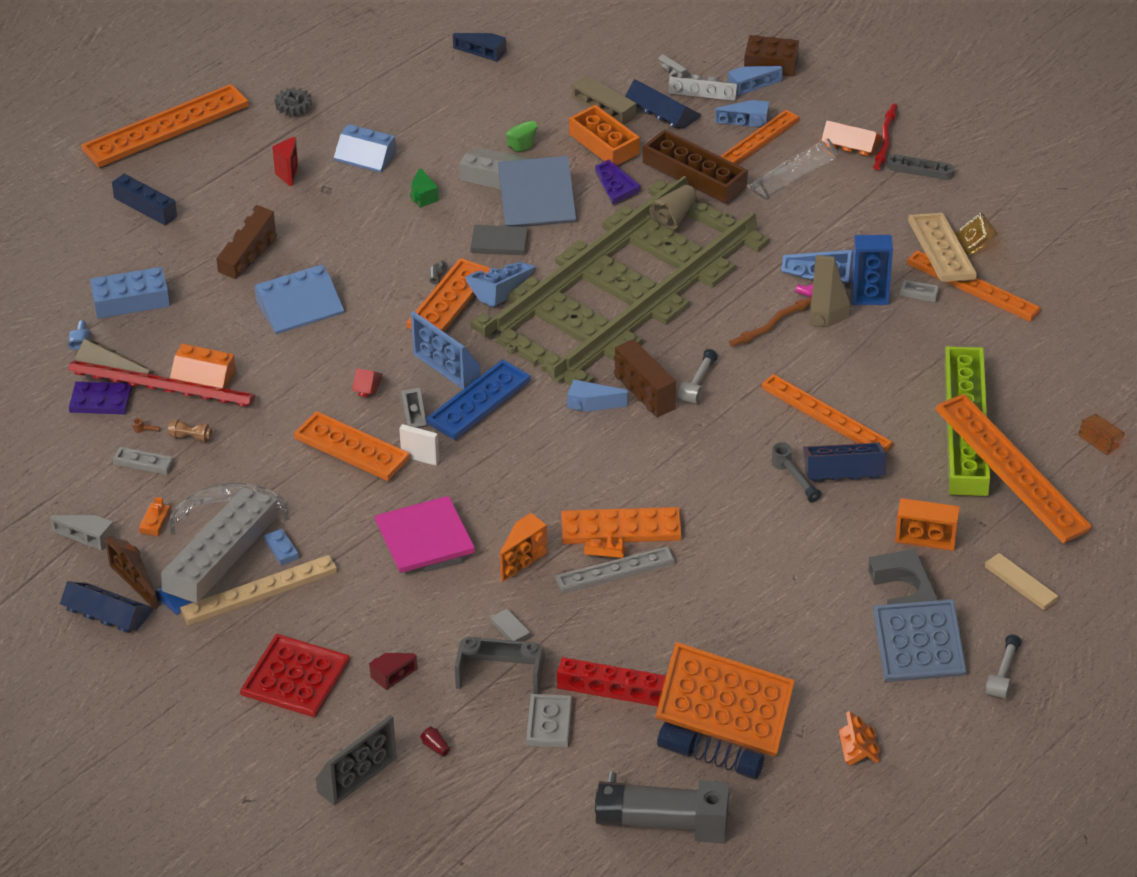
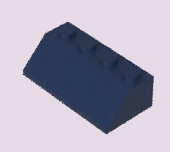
M636 79L633 80L625 95L626 98L636 103L637 108L641 105L644 112L650 115L652 112L655 113L657 119L663 122L665 119L668 120V125L676 129L678 126L685 129L701 116L700 113Z
M880 442L803 447L806 475L812 481H822L823 478L841 480L842 477L861 479V476L880 478L881 475H886V453Z
M67 581L60 604L66 606V610L69 612H82L85 618L92 620L98 618L101 620V624L107 626L114 624L118 626V630L127 633L130 630H138L154 609V607L87 582Z

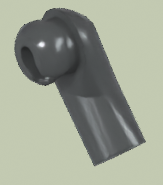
M442 260L431 266L430 282L432 284L438 283L439 276L445 273L448 267L446 261Z

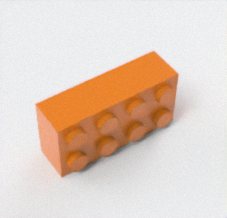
M596 104L569 118V135L602 160L606 161L609 159L617 166L640 154V137Z

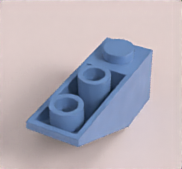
M750 100L715 109V123L762 127L768 122L769 117L768 101Z

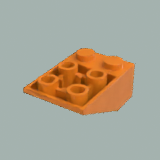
M529 513L515 523L500 551V576L502 582L509 577H513L517 572L528 567L547 553V525L532 513Z

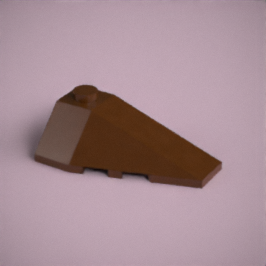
M107 536L105 543L109 566L151 607H154V610L157 609L156 593L137 547L132 546L126 540Z

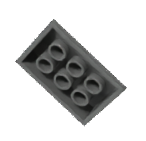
M389 715L325 764L316 777L317 792L335 806L397 759L394 717Z

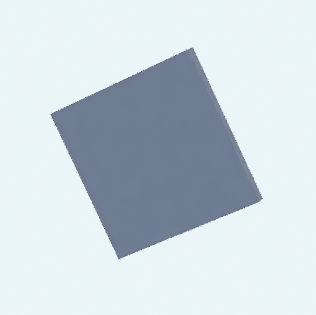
M568 156L498 162L505 226L524 227L576 222Z
M954 599L873 606L872 610L884 682L966 676L967 671Z

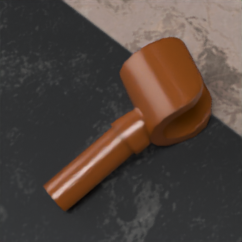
M135 418V424H132L136 433H141L144 430L160 431V427L144 424L141 418Z

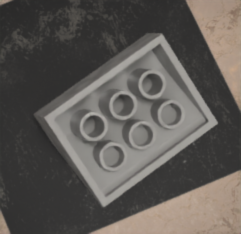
M477 147L466 153L459 163L460 180L501 189L498 162L532 158Z

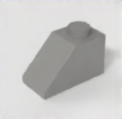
M415 388L400 391L402 411L407 426L419 427L427 425L421 389Z

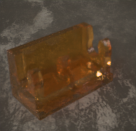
M1094 414L1082 420L1078 436L1108 455L1120 446L1116 442L1121 440L1125 433L1099 415Z

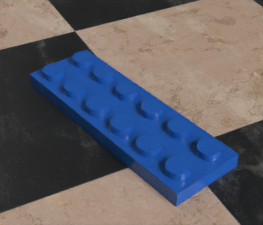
M502 359L426 418V422L441 433L456 440L531 381V375Z

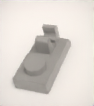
M662 54L658 58L662 63L661 67L667 72L671 71L669 78L671 76L681 78L691 76L686 68Z

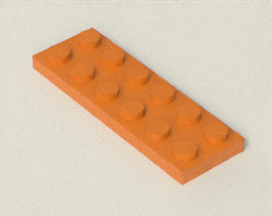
M459 258L415 312L445 332L475 295L466 281V276L476 271L487 273L490 272V268ZM410 317L406 323L407 328L412 329Z
M318 411L294 432V439L386 481H389L410 459L409 452Z
M679 507L561 511L563 544L586 543V540L600 539L607 543L609 535H612L614 543L619 542L620 536H623V542L681 541Z

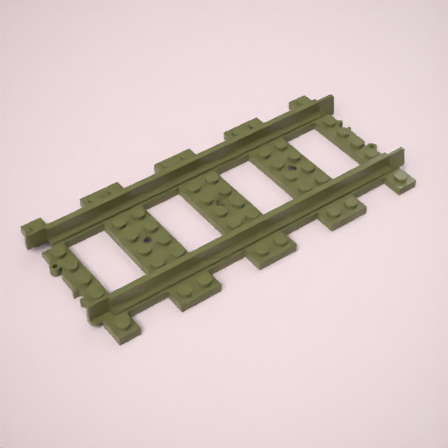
M685 176L677 182L670 184L659 179L648 187V193L653 196L636 210L626 205L602 222V228L607 230L606 233L590 245L578 240L555 258V263L561 266L543 281L533 276L529 277L508 294L507 300L513 302L510 306L494 318L484 313L480 314L470 322L471 328L481 333L484 338L495 330H499L501 335L495 341L503 347H507L508 354H515L518 351L520 357L533 363V367L541 365V371L550 373L552 380L556 382H561L565 379V383L570 386L573 380L594 383V377L585 372L587 368L604 355L614 360L615 347L632 339L641 346L642 338L633 334L635 330L651 318L665 325L670 323L690 307V301L680 296L697 281L714 288L736 270V265L726 260L730 255L743 245L759 252L769 244V237L754 230L757 227L755 213L750 214L744 220L740 219L737 221L732 218L731 213H725L722 216L720 211L707 205V202L698 203L697 197L686 214L722 233L705 248L654 221L651 217L649 208L653 201L684 185H688L687 177ZM628 243H631L677 269L658 284L612 259L611 256ZM581 279H584L630 306L610 321L563 293ZM535 315L581 341L582 344L562 359L515 332V330ZM573 315L578 316L577 318H574V319L571 318V316H573Z

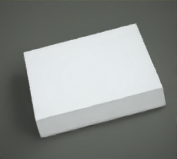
M402 424L399 428L401 449L410 453V459L437 466L439 463L438 434Z

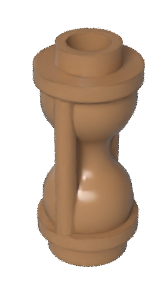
M175 419V421L169 422L168 435L176 439L192 435L196 440L206 443L208 439H211L212 428H210L209 424H198L195 427H189L187 423Z

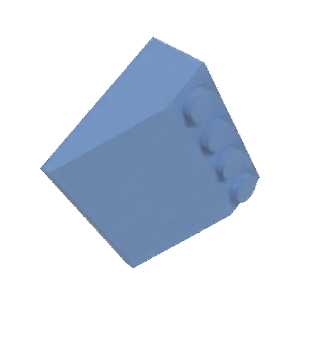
M323 264L254 285L256 302L275 334L344 313L332 280Z
M411 312L413 355L462 389L480 377V365L465 346L416 312Z

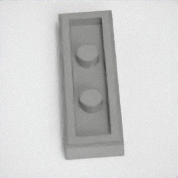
M119 447L113 458V464L165 475L169 473L174 463V457L125 447Z

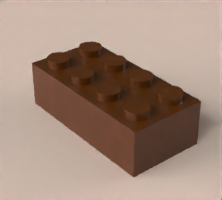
M634 339L616 346L614 356L615 377L656 417L675 410L676 381Z

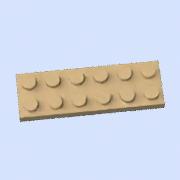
M943 213L909 215L908 222L941 282L976 279L977 273Z

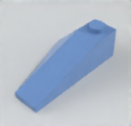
M852 250L783 255L782 273L813 280L816 255L835 257L842 283H850L852 281Z
M518 262L504 265V269L490 268V272L487 273L476 271L466 276V281L480 302L495 307L508 298V294L536 270V266Z

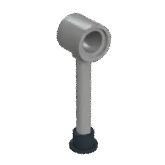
M712 349L704 351L703 362L692 382L683 381L678 392L679 400L698 404L702 394V386L699 383L709 365L717 360L718 354Z
M1014 634L1008 635L1005 639L1006 652L998 675H989L985 691L987 695L1003 699L1007 698L1011 679L1006 678L1013 654L1022 643L1021 638Z

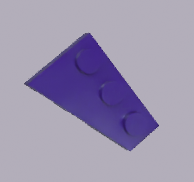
M609 159L595 166V172L612 205L640 192V185Z

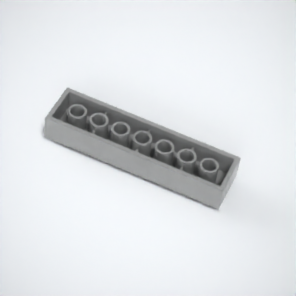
M243 487L161 572L162 591L198 603L277 519V499Z

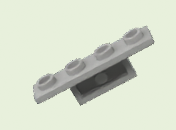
M692 74V77L689 76L688 78L671 76L668 93L734 101L736 100L737 84L722 82L723 80H719L717 76H708V78H702L700 74Z

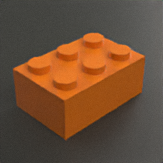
M900 498L895 543L954 551L960 506Z

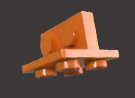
M851 711L847 712L848 725L839 730L845 762L851 766L868 756L875 763H878L880 761V749L876 743L874 728L864 723L860 716H856Z

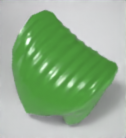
M527 121L509 129L506 132L508 147L512 146L515 152L530 149L534 145L537 123L535 121Z

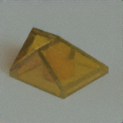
M979 213L954 233L966 255L981 248L998 235L983 213Z

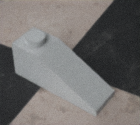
M52 515L50 517L52 532L101 551L106 546L105 538L107 536H115L113 522L96 515Z

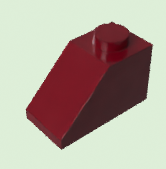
M384 653L369 663L370 677L385 690H388L418 669L417 655L414 653Z

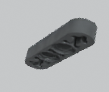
M892 154L887 158V168L892 171L943 180L952 179L954 176V166L949 163Z

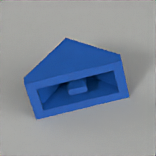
M162 586L155 590L156 598L176 615L181 613L180 607L192 603L189 600L163 592Z

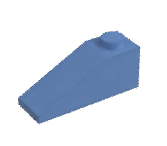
M781 66L740 67L728 71V83L737 84V96L782 82Z
M573 380L567 393V408L587 412L626 407L628 405V390Z

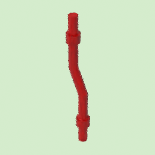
M895 103L891 105L885 114V121L881 128L883 145L875 157L873 166L875 170L880 169L887 157L886 153L890 146L889 126L895 119L898 105Z

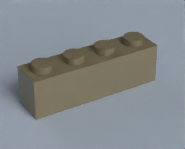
M585 75L572 84V98L587 107L596 104L623 125L636 117L635 102Z

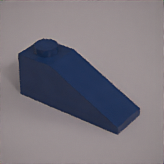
M454 33L453 48L497 62L506 52V37L493 33Z

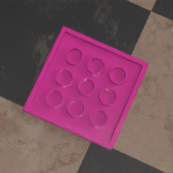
M449 496L374 516V521L399 573L475 553V547Z

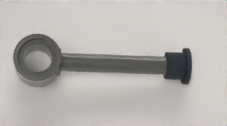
M785 442L776 443L772 448V465L777 469L787 468L805 490L807 500L810 503L816 502L822 493L814 486H811L791 462V446Z

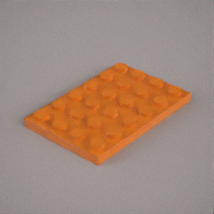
M675 642L655 719L775 757L778 752L795 680Z

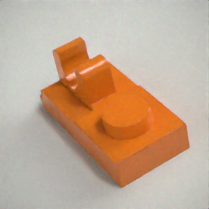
M155 497V503H150L139 526V532L142 534L159 536L171 510L169 505H164L163 498Z
M612 535L608 536L607 543L600 539L586 540L584 554L623 558L626 547L623 544L624 538L620 536L617 544L612 541Z

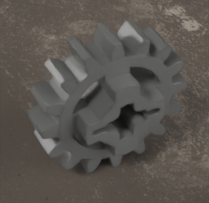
M295 87L292 89L286 88L285 92L281 90L280 94H276L274 99L276 110H279L280 114L285 112V116L291 114V116L301 115L300 112L306 113V109H311L310 105H312L311 94H307V90L302 91V88L295 90Z

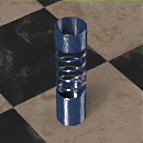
M665 722L659 731L657 745L660 748L690 757L694 752L696 760H700L704 756L705 762L709 764L714 759L716 767H720L724 763L726 770H731L735 765L737 774L754 780L759 777L763 768L765 756L760 752L746 748L741 754L737 767V761L742 750L740 746L735 762L730 768H727L726 763L731 750V743L727 747L724 760L720 765H717L716 756L721 746V739L717 743L713 758L707 762L706 751L710 745L711 736L707 739L705 751L701 757L697 758L696 748L700 741L701 733Z

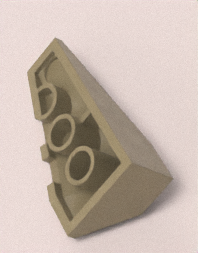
M816 255L810 325L830 327L849 318L850 299L845 292L846 288L840 278V271L835 257Z
M83 339L75 357L77 361L146 374L154 373V370L134 360H128L127 356L117 353L114 349L95 340Z

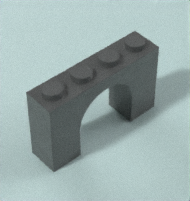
M915 549L869 557L868 573L874 585L903 581L913 585L918 590L909 596L889 599L887 604L940 600V598L937 599L934 585L930 584L928 571L923 568L922 558L917 555Z

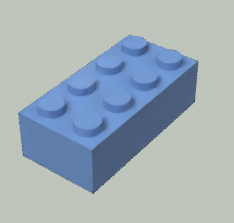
M162 267L90 279L97 319L170 306Z

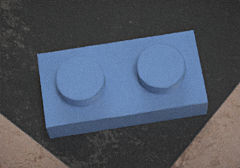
M283 529L264 535V541L280 565L299 559L298 552Z

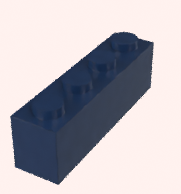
M124 173L112 181L114 199L165 226L177 217L176 201Z

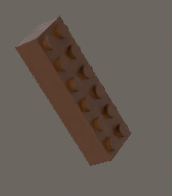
M665 129L643 146V163L677 180L685 176L689 186L725 204L747 187V169Z

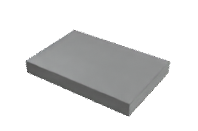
M531 694L526 746L568 748L572 695Z

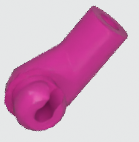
M798 284L795 292L812 297L813 284L807 287Z

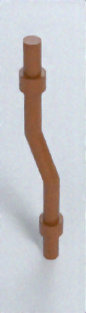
M812 297L796 301L794 305L778 311L765 326L751 332L746 331L740 334L739 337L730 340V346L735 347L741 343L746 344L751 342L753 338L769 332L783 317L796 311L801 312L811 305Z

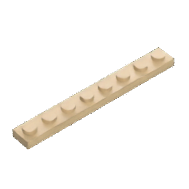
M327 555L200 600L198 603L193 602L180 607L181 614L189 626L336 574L337 567L330 556Z

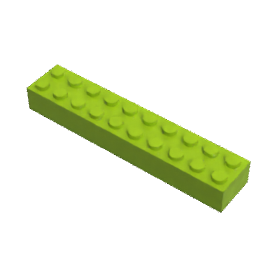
M946 346L944 359L945 401L965 394L987 416L984 349L982 347ZM946 421L949 495L988 496L990 484L989 465Z

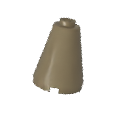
M684 185L653 201L649 208L651 217L654 221L674 231L697 198L696 190L692 186Z

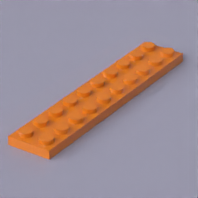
M229 84L81 145L82 151L99 168L248 107L249 102L232 84Z
M965 394L937 405L935 410L1063 544L1090 532L1092 525Z

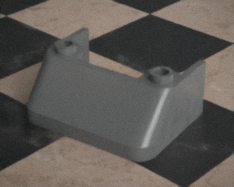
M466 637L460 641L455 663L456 689L461 687L466 659L535 664L533 688L534 694H538L545 659V650L541 645L535 642Z

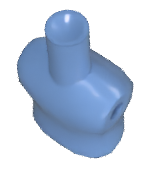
M83 320L78 322L76 330L69 332L68 346L70 349L79 350L83 339H90L91 332L89 329H85L86 322Z

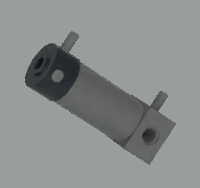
M615 772L608 774L607 782L599 781L598 792H596L595 798L596 824L695 831V841L725 844L729 806V782L699 780L698 790L617 783V774Z

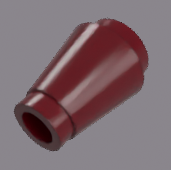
M430 726L422 732L420 736L422 744L441 757L449 753L450 747L437 728Z

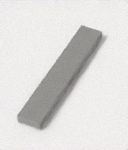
M668 546L555 575V581L561 593L564 594L674 565L675 559Z

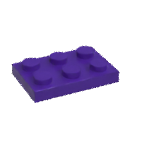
M75 381L69 404V412L126 415L132 386L128 383Z

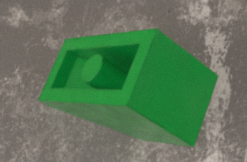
M422 168L418 169L411 183L410 192L411 200L420 208L439 201L438 187Z

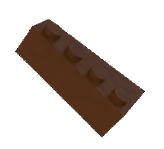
M259 205L254 206V213L251 217H246L244 227L235 232L233 242H228L216 258L219 273L236 279L275 242L277 234L274 211Z

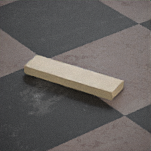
M998 553L985 562V568L1042 610H1046L1058 601V595L1002 554Z

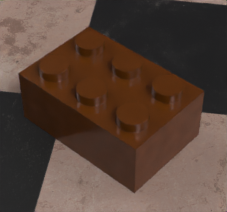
M749 35L744 55V67L781 66L783 76L794 77L799 57V40Z

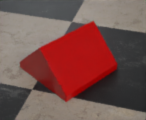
M291 137L272 146L275 174L288 186H293L298 168L296 137Z

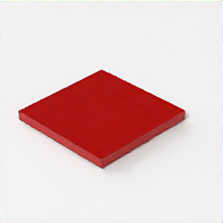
M275 634L240 689V695L315 718L350 662V655Z

